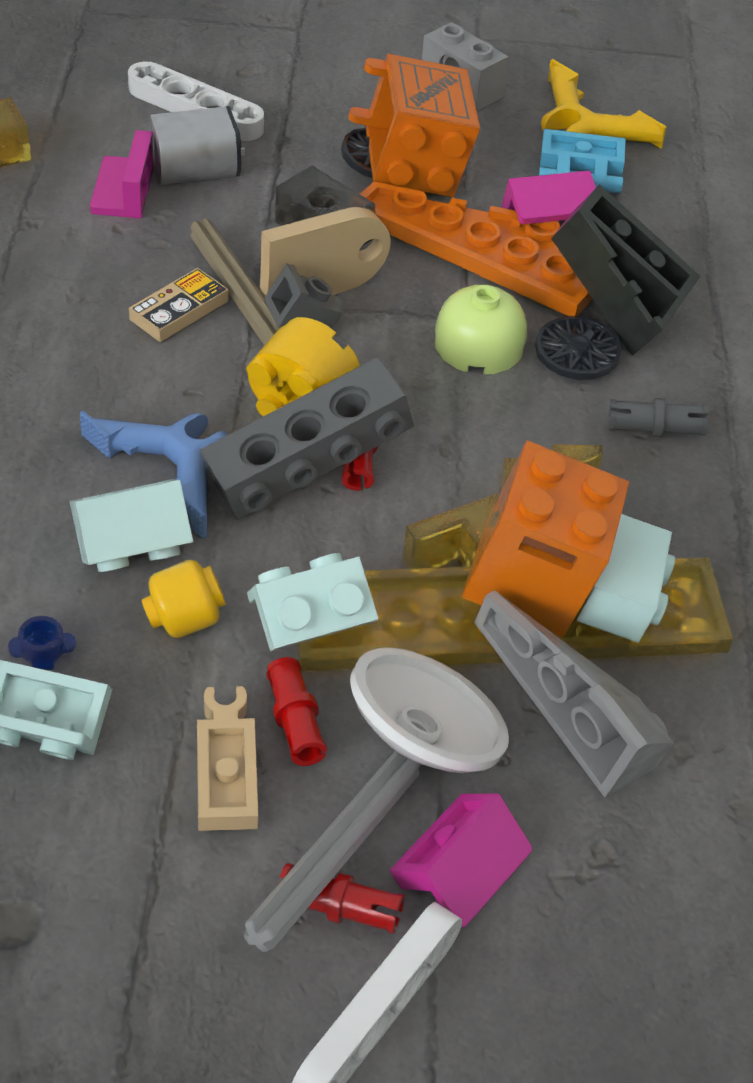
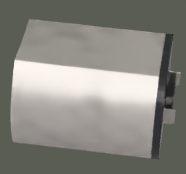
M230 106L150 115V131H153L154 165L160 185L240 176L241 156H245V147L242 148L240 132Z

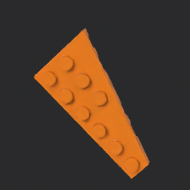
M375 181L350 202V208L361 207L375 213L386 226L390 235L552 308L559 313L567 316H578L593 299L551 239L560 228L558 221L521 224L515 210L490 206L489 212L467 208V200L451 198L449 203L432 201L427 199L423 191Z

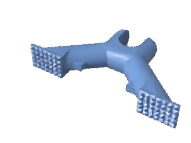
M85 411L80 412L81 436L97 447L106 457L111 458L120 451H125L129 455L135 452L164 455L177 465V478L175 480H180L190 529L203 539L207 537V465L200 449L227 436L228 434L225 431L216 432L205 439H196L202 435L208 425V417L200 413L190 414L173 425L163 426L92 418Z

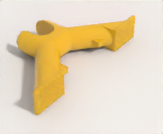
M554 59L550 60L548 81L552 84L556 108L547 112L542 117L541 128L543 131L544 129H567L566 131L626 138L627 141L650 142L660 149L663 147L667 126L640 110L631 116L601 114L590 111L579 102L584 96V92L577 89L579 74Z

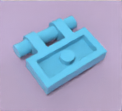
M544 129L539 176L590 171L596 187L600 184L610 193L621 194L623 177L619 176H622L625 163L626 138Z

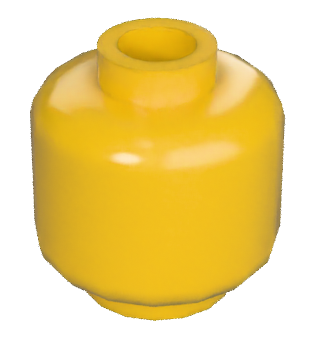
M192 559L154 573L148 583L150 596L142 599L144 610L153 629L164 626L167 633L177 639L216 624L220 619L219 608L227 605L212 567L209 565L202 568L201 564Z

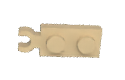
M236 686V700L229 705H222L215 701L214 687H207L204 692V714L206 719L197 720L198 831L258 829L255 718L244 719L247 713V693L243 686Z

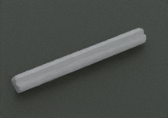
M397 751L393 752L245 923L246 931L244 932V938L249 945H256L262 952L275 948L419 776L418 768L421 766L420 763L406 758Z

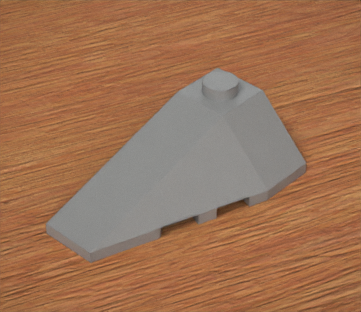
M494 590L485 596L474 623L604 798L657 768L674 744L668 736L663 721L656 714L650 712L638 696Z

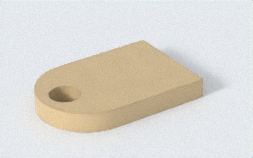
M361 207L346 208L264 230L261 235L260 292L264 297L266 296L287 263L295 266L299 276L306 278L315 276L325 281L331 287L332 295L357 288L370 280L384 264L391 245L389 231L375 213ZM373 239L366 249L359 251L365 242Z

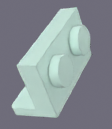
M334 553L310 561L311 569L291 574L289 567H281L258 575L259 584H255L247 592L250 603L256 602L270 652L370 624L378 620L359 556L343 561L340 553Z
M0 660V744L18 747L21 738L40 742V752L63 759L74 760L76 751L94 755L112 688L108 684Z

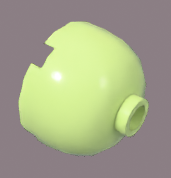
M472 285L461 288L444 302L435 325V348L445 362L461 371L468 372L469 366L484 367L483 374H496L509 370L521 360L527 340L525 313L513 295L498 287Z

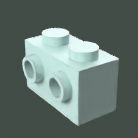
M171 479L69 501L82 562L87 565L97 563L98 572L129 566L128 556L148 552L150 560L181 554L179 545L193 542L180 480Z
M621 514L610 560L579 610L577 621L639 643L650 623L656 626L660 623L667 606L668 594L662 593L661 589L662 586L667 584L675 563V556L668 554L672 532Z

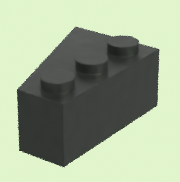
M600 184L569 215L551 238L632 356L665 328L700 278V275Z

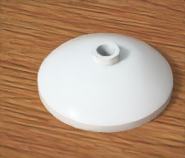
M398 648L370 650L363 654L351 672L350 685L359 711L372 729L391 748L406 758L422 765L448 772L468 773L493 767L505 753L509 744V734L500 712L478 687L450 667L425 655Z

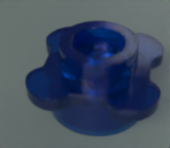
M36 616L26 620L19 628L18 637L12 638L8 644L11 656L15 658L22 657L31 663L32 667L51 671L54 668V663L64 653L72 652L76 647L74 635L63 633L61 624L49 616Z

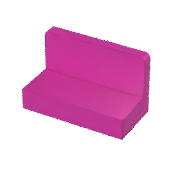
M135 130L129 157H103L90 203L92 214L142 218L154 170L153 131Z
M590 171L508 179L501 208L515 210L521 224L566 220L596 186Z
M460 794L389 871L401 889L431 891L440 905L462 919L461 927H465L532 851V846L500 794Z

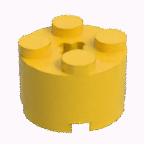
M296 317L291 319L286 325L279 328L246 367L250 386L258 399L256 402L258 412L264 417L359 367L360 363L355 352L349 345L343 350L332 339L336 332L329 326L310 318Z

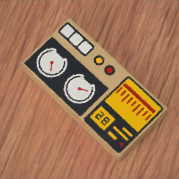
M196 268L129 307V318L157 341L162 342L229 302V289L201 269Z

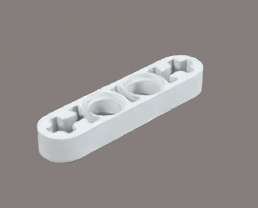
M138 62L131 65L128 69L129 92L141 100L170 112L230 106L240 132L241 141L256 140L264 133V111L260 106L157 63Z
M437 902L430 904L309 1053L298 1069L292 1083H346L447 954L459 934L462 919Z

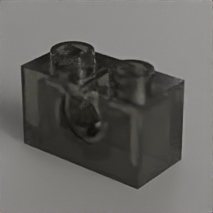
M313 165L276 186L275 222L281 226L351 207L366 208L375 213V203Z

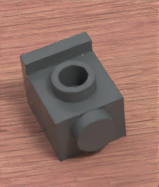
M288 263L264 297L278 328L286 325L291 319L296 317L314 319L331 328L339 320L343 309L341 299L332 295V289L325 281L315 276H310L309 278L299 276L295 266Z

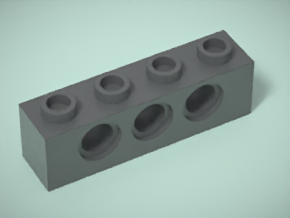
M376 357L200 449V452L214 483L235 518L239 520L252 512L265 508L269 503L295 489L307 486L314 479L327 472L352 462L361 454L378 445L397 438L403 432L414 427L406 394L379 357Z

